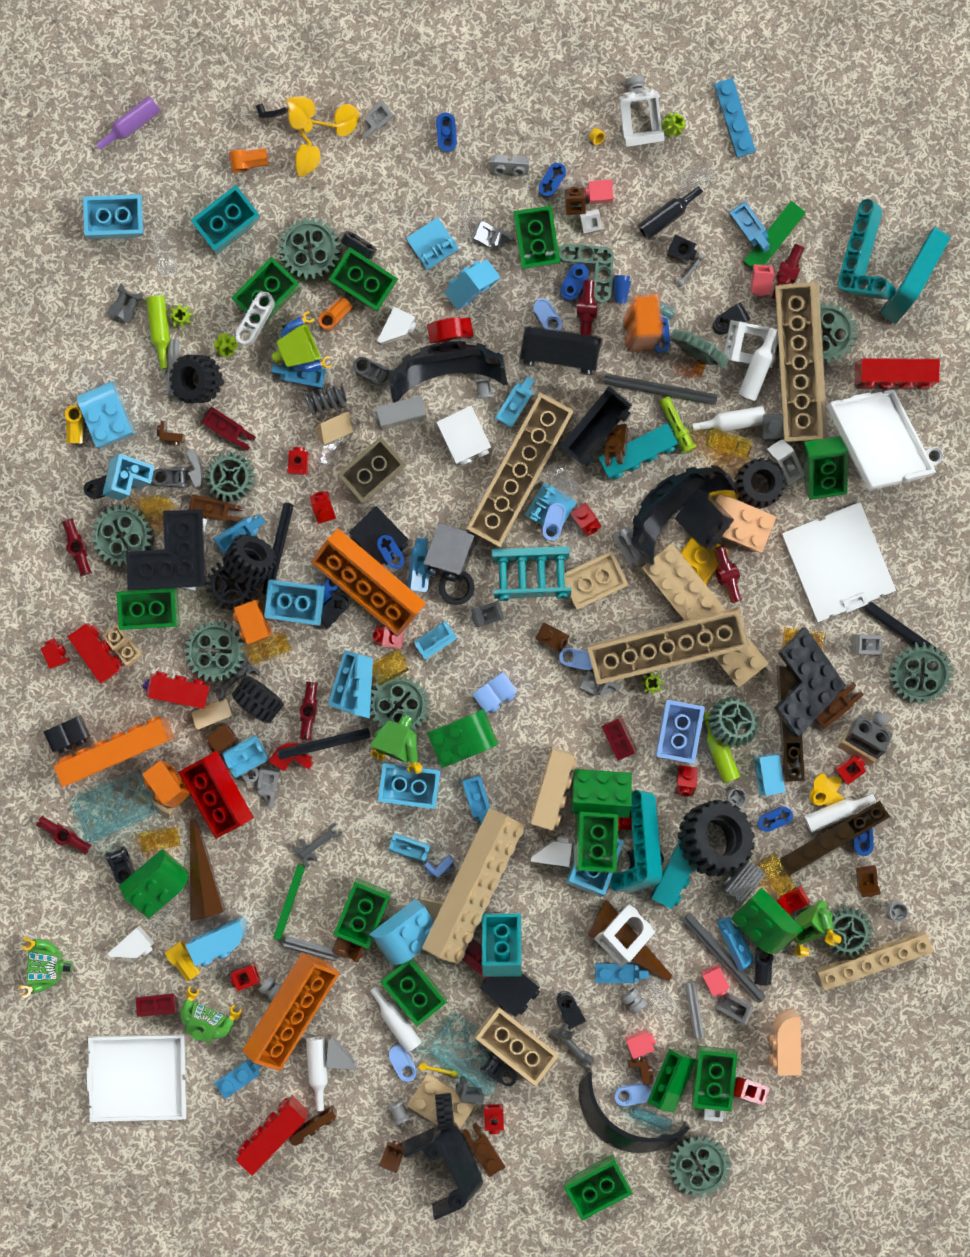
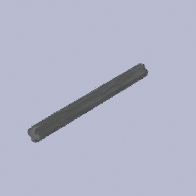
M614 374L605 375L604 383L608 385L713 405L717 402V394Z
M691 913L687 914L683 918V922L757 1003L762 1002L766 997L765 994L743 970H738L734 960Z

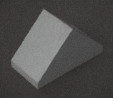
M852 634L851 653L881 654L882 635Z
M728 992L720 997L716 1007L719 1011L745 1025L754 1008L751 1002Z
M332 1034L328 1040L326 1068L354 1070L357 1062Z

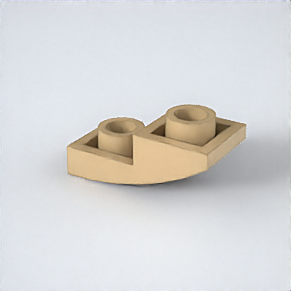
M118 624L102 635L127 667H130L143 656L142 652L125 631L119 630Z

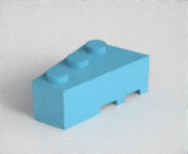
M344 650L329 698V706L354 715L370 718L373 658Z

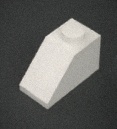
M394 307L377 340L378 344L384 345L407 337L409 333L412 334L417 325L415 317Z
M783 438L767 448L773 463L779 465L777 467L779 470L783 469L782 476L786 477L788 485L804 476L795 451Z
M557 837V840L552 839L531 855V862L569 867L572 842H568L569 839L565 837Z
M138 926L113 948L108 955L110 957L138 958L142 954L145 957L153 950L151 945L154 941Z

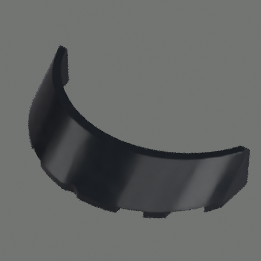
M449 341L420 348L419 353L413 356L408 354L402 358L401 364L389 372L388 378L392 402H398L408 390L421 382L447 374H479L492 378L503 386L508 385L503 355L486 349V345L480 343L468 345L466 341Z
M715 465L698 469L696 467L687 468L684 473L677 476L673 474L664 479L643 499L638 515H634L632 524L634 526L631 541L633 546L651 566L655 563L654 548L660 531L669 518L687 503L697 488L707 493L722 490L735 491L738 488L730 475L722 468Z
M587 1068L579 1082V1102L586 1122L599 1138L606 1143L612 1144L617 1149L632 1153L658 1151L674 1144L690 1129L688 1122L684 1121L680 1130L671 1135L665 1133L657 1138L632 1135L614 1125L600 1109L593 1091L591 1068Z

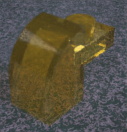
M713 427L710 428L705 446L714 449L718 453L743 460L748 459L753 445V441L739 435L728 434Z
M152 495L140 500L147 519H152L161 514L163 516V511L178 508L172 499L163 495Z

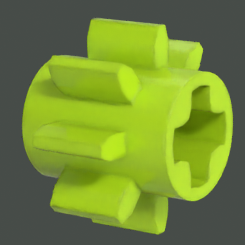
M677 112L673 115L668 113L664 116L665 120L661 122L663 132L669 135V137L681 135L682 130L686 128L684 118Z
M178 304V308H171L173 315H170L169 318L175 320L173 322L175 327L180 324L184 329V324H192L189 319L194 314L188 313L189 306L182 308L181 304ZM180 312L185 315L182 317V320L177 317L180 316Z
M228 333L218 335V340L213 341L216 354H220L223 357L234 355V350L238 349L235 336H231Z
M652 671L648 677L644 674L642 675L645 681L640 682V684L645 685L644 692L651 690V694L654 695V690L662 691L659 686L664 681L658 679L661 675L660 673L653 676ZM655 678V679H656V681H655L656 686H655V687L651 686V687L649 688V687H648V685H649L648 679H652V680H653V679Z

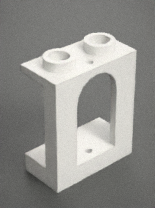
M645 89L643 93L626 92L623 94L624 96L619 97L623 138L626 147L665 141L661 126L660 94L658 91ZM647 100L652 131L633 134L630 104L633 101Z
M731 320L724 354L727 355L729 360L750 364L753 354L740 352L744 333L758 335L765 341L770 328ZM776 329L777 333L771 346L772 361L769 368H772L776 358L775 351L779 343L778 329Z
M630 904L619 910L620 913L609 926L594 938L620 967L629 963L655 933L651 925ZM627 920L640 933L628 949L614 936Z

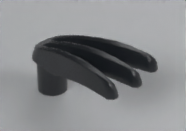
M263 103L256 105L259 118H273L288 113L287 106L274 111H265Z

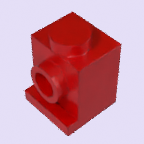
M293 447V450H289L287 473L308 475L309 452L305 451L304 447ZM296 457L301 458V462L299 464H296L294 462Z
M55 638L44 642L45 646L40 648L49 669H54L71 661L69 657L65 658L66 650L63 644H59L58 641L56 642Z
M854 755L834 768L847 785L867 772L864 768L866 766L860 756L856 758ZM849 765L854 766V770L851 772L847 770Z
M254 962L233 970L229 977L233 988L236 987L237 991L258 984L261 981ZM243 973H246L248 975V979H243L241 975Z
M484 1104L485 1131H489V1134H500V1130H504L503 1104ZM496 1118L498 1122L491 1123V1119Z

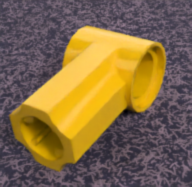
M69 406L65 410L67 443H84L83 414L79 406ZM74 409L79 411V417L76 420L71 418V412Z
M179 941L165 951V955L188 982L196 977L201 970L198 966L194 965L184 942Z

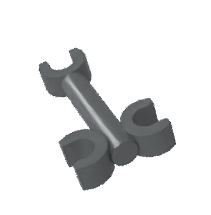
M242 654V657L246 660L241 664L242 668L237 670L238 674H233L231 679H227L221 685L212 687V692L216 689L221 690V695L218 699H222L225 696L226 690L244 674L250 676L251 671H255L258 675L260 674V670L248 662L246 654Z
M336 823L331 824L328 832L307 846L303 838L300 839L303 845L302 848L299 849L295 844L292 845V849L300 854L303 858V864L307 868L310 866L307 858L311 857L315 862L318 860L317 856L312 853L332 837L338 838L341 836L342 831L337 834L332 832V828L337 825Z
M563 1024L558 1030L552 1029L547 1037H555V1045H559L563 1041L579 1058L578 1063L581 1067L585 1068L587 1063L592 1065L594 1058L590 1054L584 1053L571 1040L575 1031L568 1032L566 1030L569 1026L568 1024Z

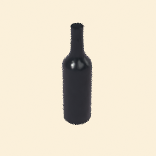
M698 186L684 197L672 198L637 225L640 232L647 240L653 238L682 216L687 205L703 193L702 189Z

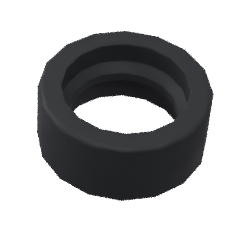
M465 571L463 575L468 584L467 593L457 599L447 594L445 589L447 579L442 576L438 588L443 600L453 605H461L469 601L475 589L474 580L470 574Z

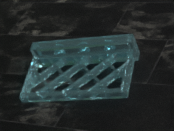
M137 770L72 800L85 834L83 835L85 843L100 840L159 813L157 806L153 804L147 786L143 782L144 778L141 770ZM136 776L139 781L137 789L129 786L131 778ZM116 785L124 787L120 797L112 794ZM127 789L135 792L132 802L124 799ZM100 792L107 794L104 804L96 801L97 795ZM139 794L145 796L147 804L143 806L135 804ZM111 796L118 799L115 809L107 806ZM87 800L90 802L87 812L81 809L80 801ZM122 801L130 804L129 810L125 814L119 811ZM94 804L102 807L99 817L90 814ZM106 809L114 812L110 821L102 819ZM89 816L97 819L95 827L90 830L87 825Z
M454 1012L427 1050L486 1093L492 1095L499 1082L496 1079L494 1082H491L487 1079L486 1073L483 1076L479 1073L480 1069H473L470 1060L481 1057L482 1066H484V1057L489 1056L490 1053L483 1054L482 1045L477 1041L467 1042L466 1032H477L478 1028ZM455 1018L462 1022L463 1030L452 1032L451 1023ZM464 1033L465 1044L454 1045L453 1034ZM450 1035L452 1046L443 1047L438 1042L442 1036ZM479 1044L481 1055L470 1056L468 1045ZM466 1046L467 1057L458 1058L455 1048Z

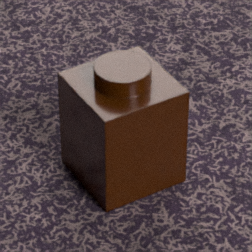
M227 723L206 737L210 750L212 752L218 751V753L238 739Z

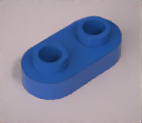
M445 112L441 113L436 119L437 140L440 150L449 153L457 146L456 123L454 116ZM444 121H448L450 124L449 126L444 127L442 123ZM450 140L451 144L449 146H445L444 141Z
M578 263L570 268L560 290L561 296L565 300L573 301L579 296L583 288V280H587L588 269L585 265ZM577 270H581L582 275L577 276L575 272ZM572 287L574 292L568 293L567 288Z
M873 828L853 840V849L857 854L867 856L873 851ZM861 842H865L866 847L864 849H860L859 847Z

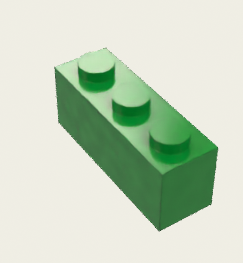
M669 1049L647 1102L659 1110L675 1112L696 1059L683 1051Z

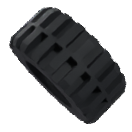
M714 800L696 806L683 817L684 821L679 826V829H681V832H678V839L681 840L679 848L683 850L684 854L682 856L685 860L688 859V865L692 869L697 868L696 871L700 874L706 873L707 876L718 877L737 871L747 864V860L752 856L751 850L755 846L753 842L755 834L751 830V827H753L751 821L748 822V816L745 812H740V807L737 805L732 806V803L729 801ZM709 822L717 824L726 836L727 844L723 855L716 853L707 841L706 830Z

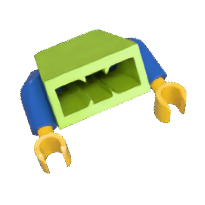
M307 311L302 318L299 317L286 324L280 334L281 339L277 341L279 350L272 353L275 363L284 361L287 367L292 366L295 370L311 372L319 370L321 367L330 368L333 366H326L324 363L326 359L331 357L328 356L321 359L319 350L308 327L314 321V318L310 321L305 318L311 312Z

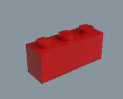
M86 623L67 637L99 683L102 684L122 671L120 667L122 663L117 656H112L109 651L111 650L109 644L105 640L102 641L98 636L100 632L94 624Z
M156 671V674L150 673L146 697L205 709L210 686L206 685L204 680L194 679L192 682L187 681L186 677L175 675V678L167 677L168 673Z

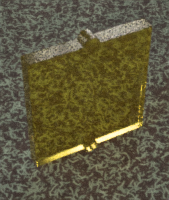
M396 649L373 661L372 676L376 678L379 686L409 671L405 662L406 658L402 656L400 649Z

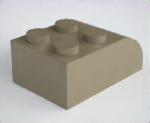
M380 436L337 475L363 504H366L406 467V464Z

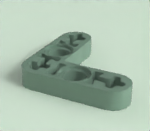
M562 245L559 248V256L562 262L595 265V301L600 304L608 302L612 286L613 251L608 247ZM565 248H568L569 252L575 253V249H579L577 253L578 259H574L575 255H569L568 258H565L561 252H564ZM583 250H589L591 258L583 260L580 253ZM594 250H598V255H602L606 251L610 258L603 261L602 257H597V261H593ZM601 270H605L609 274V278L605 281L600 280L598 277V273ZM597 283L602 285L609 284V287H604V293L607 294V296H604V299H600V296L597 295L601 290V285L597 286Z

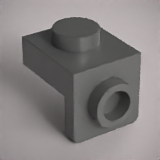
M763 414V428H761L763 439L774 441L777 438H783V414Z
M499 601L471 609L472 620L476 627L504 619Z
M465 1076L460 1077V1082L456 1084V1094H458L460 1101L469 1104L483 1103L485 1096L482 1089L468 1087Z

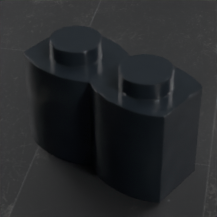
M81 715L43 731L52 752L58 751L59 754L69 750V745L73 743L78 746L87 742L86 738L90 736Z

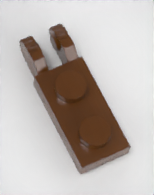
M627 423L617 425L607 436L604 457L607 467L611 466L613 457H616L618 465L623 464L624 456H626L629 430Z
M193 494L189 510L203 509L204 517L236 522L241 521L242 518L229 516V508L237 511H244L245 508L244 506L230 504L227 501L223 502L222 500Z
M854 682L840 691L836 698L815 719L823 730L853 707V704L864 695L862 692H858L850 700L846 697V694L856 687Z
M331 1105L303 1123L290 1136V1144L294 1146L301 1144L307 1135L312 1136L323 1125L327 1126L333 1123L337 1116V1110L334 1105Z
M474 1123L473 1129L479 1138L473 1140L467 1129L462 1132L487 1175L491 1177L506 1166L487 1135L482 1132L477 1123Z

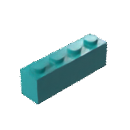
M668 423L627 443L623 464L618 465L616 457H613L611 466L607 467L604 461L605 455L599 457L598 461L607 479L612 478L614 481L624 476L622 472L628 469L632 472L641 467L640 463L644 461L650 463L658 459V454L664 452L666 455L674 451V446L678 443Z
M680 839L662 872L661 881L655 886L650 895L651 899L670 909L674 905L677 906L682 897L680 893L683 888H687L690 882L688 877L691 871L695 872L697 869H692L688 865V859L685 860L682 856L684 852L679 848Z

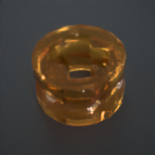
M697 359L691 375L697 374L701 378L706 363L700 362Z

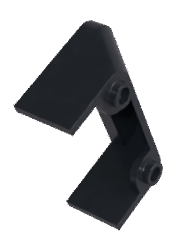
M524 326L519 363L526 366H534V363L539 362L577 368V370H580V374L595 375L602 338Z
M608 385L604 393L572 432L559 444L557 450L581 468L583 465L588 467L594 459L592 455L621 420L625 422L631 415L629 410L633 405Z
M455 1122L453 1129L439 1130L438 1126L402 1142L404 1158L421 1150L430 1160H437L443 1157L458 1187L451 1191L447 1197L432 1203L435 1220L463 1208L482 1187V1174Z

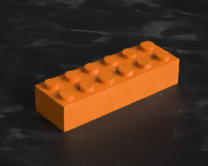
M659 294L634 296L632 302H630L623 317L624 328L628 330L625 336V347H629V352L653 350L660 339L662 330Z
M339 528L324 542L310 562L398 637L426 605L425 601Z
M154 717L147 720V725L145 726L141 723L129 728V733L127 734L123 731L111 736V741L109 742L107 739L93 744V749L87 747L75 752V757L71 754L57 760L58 764L53 767L62 787L174 739L175 737L166 717Z
M302 952L242 1051L255 1064L281 1071L340 972L329 962Z

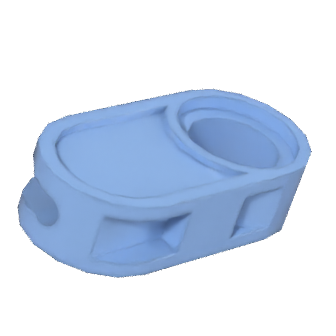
M538 299L534 303L533 311L543 328L549 329L547 323L550 320H556L558 328L555 330L560 331L562 321L547 299Z
M559 503L552 504L546 514L542 533L547 540H556L562 530L566 510ZM554 526L557 529V534L554 537H549L546 534L547 527Z
M565 648L559 654L560 662L563 665L583 670L593 669L589 652ZM567 651L572 652L574 655V659L571 662L563 660V654Z
M401 1045L393 1046L389 1051V1059L401 1080L405 1082L412 1081L416 1076V1067L411 1057ZM410 1067L413 1073L411 1076L406 1077L402 1074V1069Z
M643 1083L618 1087L614 1097L621 1106L635 1105L647 1102L652 1090L648 1084L643 1085ZM621 1091L629 1093L627 1100L621 1101L618 1098Z

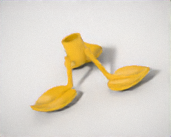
M301 96L286 99L289 123L292 128L299 131V135L307 142V145L302 144L299 146L295 155V169L298 177H303L312 172L320 162L319 148L311 146L312 143L305 133L310 132L313 124L336 127V134L338 136H347L357 126L359 119L357 108L350 104L339 106L334 114L335 123L332 124L310 119L314 116L316 110L315 104L311 99Z

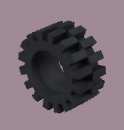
M451 1093L435 1094L438 1129H453L454 1116Z

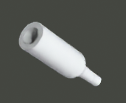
M769 329L764 344L753 354L738 392L745 398L756 400L772 361L771 346L777 333L776 329Z
M759 406L719 413L711 420L692 423L693 431L715 429L719 432L761 426L763 425V414H765L764 408Z
M873 794L853 801L844 799L805 815L804 820L810 833L813 834L854 816L859 808L876 800Z
M373 987L370 992L380 1005L382 1019L406 1053L412 1051L421 1044V1039L395 1004L386 1001L377 987Z
M310 1037L306 1039L309 1084L315 1092L316 1110L323 1111V1091L328 1083L325 1037Z

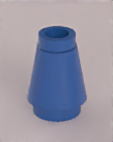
M615 275L613 280L615 302L626 303L632 282L630 281V276Z

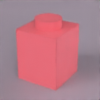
M612 179L588 182V187H585V199H589V204L613 202Z
M753 265L750 284L751 293L757 296L771 295L774 277L773 266Z
M719 965L701 973L713 997L716 995L720 997L730 989Z
M647 1029L625 1037L633 1059L655 1051L653 1047L656 1044L652 1033L648 1034Z

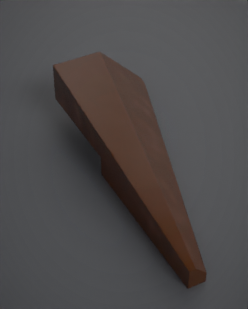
M197 819L190 820V920L194 921L223 913L226 910Z
M605 900L587 932L588 936L593 939L598 933L604 931L619 914L607 900ZM627 923L614 935L626 949L638 937ZM646 944L633 957L632 961L667 981L671 980L672 974Z

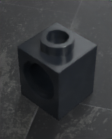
M675 234L666 256L688 264L689 260H694L698 251L694 249L696 243ZM678 247H686L688 253L685 255L680 254Z

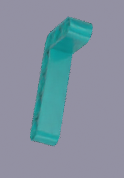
M871 199L862 200L858 206L838 278V287L852 296L889 300L895 295V286L885 278L865 275L883 211L881 206Z
M933 227L901 285L896 290L895 295L885 303L879 314L897 324L921 294L951 236L937 227Z
M635 790L631 794L635 867L616 873L611 877L610 886L614 891L632 893L657 885L661 881L662 869L656 797L651 792Z

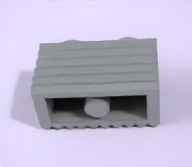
M747 860L745 866L735 871L732 876L728 875L725 878L723 889L743 904L766 873Z

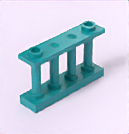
M569 546L492 549L493 562L499 564L500 590H494V599L499 601H509L510 598L534 597L565 599L571 596L572 590L571 587H565L564 561L569 559L570 555ZM546 560H554L556 562L557 587L546 588ZM527 561H535L537 563L538 588L527 589L525 563ZM508 562L518 563L519 589H507L506 564Z

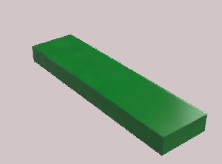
M790 201L767 230L769 237L766 240L770 245V249L763 253L760 247L756 245L743 263L752 270L754 264L765 265L806 212L793 201Z
M299 863L297 865L273 936L274 939L280 940L283 936L306 868L304 864Z

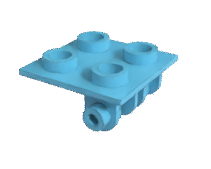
M438 217L406 238L427 270L459 250L455 240L450 236Z
M543 483L525 516L544 526L548 508L554 503H559L566 510L564 524L577 501L556 490L553 486ZM554 526L547 527L548 530L557 534V529Z

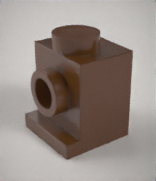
M573 186L565 189L566 215L586 214L584 188ZM570 204H581V207H570Z

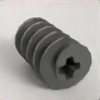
M341 383L340 389L333 385V391L326 387L325 393L318 389V395L312 390L310 397L305 392L307 405L312 415H316V409L322 414L324 407L328 412L331 411V405L335 410L338 409L339 403L342 408L346 406L347 398L343 383Z

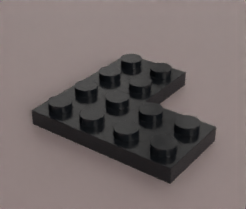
M203 509L163 511L165 550L126 551L127 590L206 587Z
M801 628L778 652L798 683L783 697L774 709L794 737H799L836 698L838 693L846 687V684L807 628Z

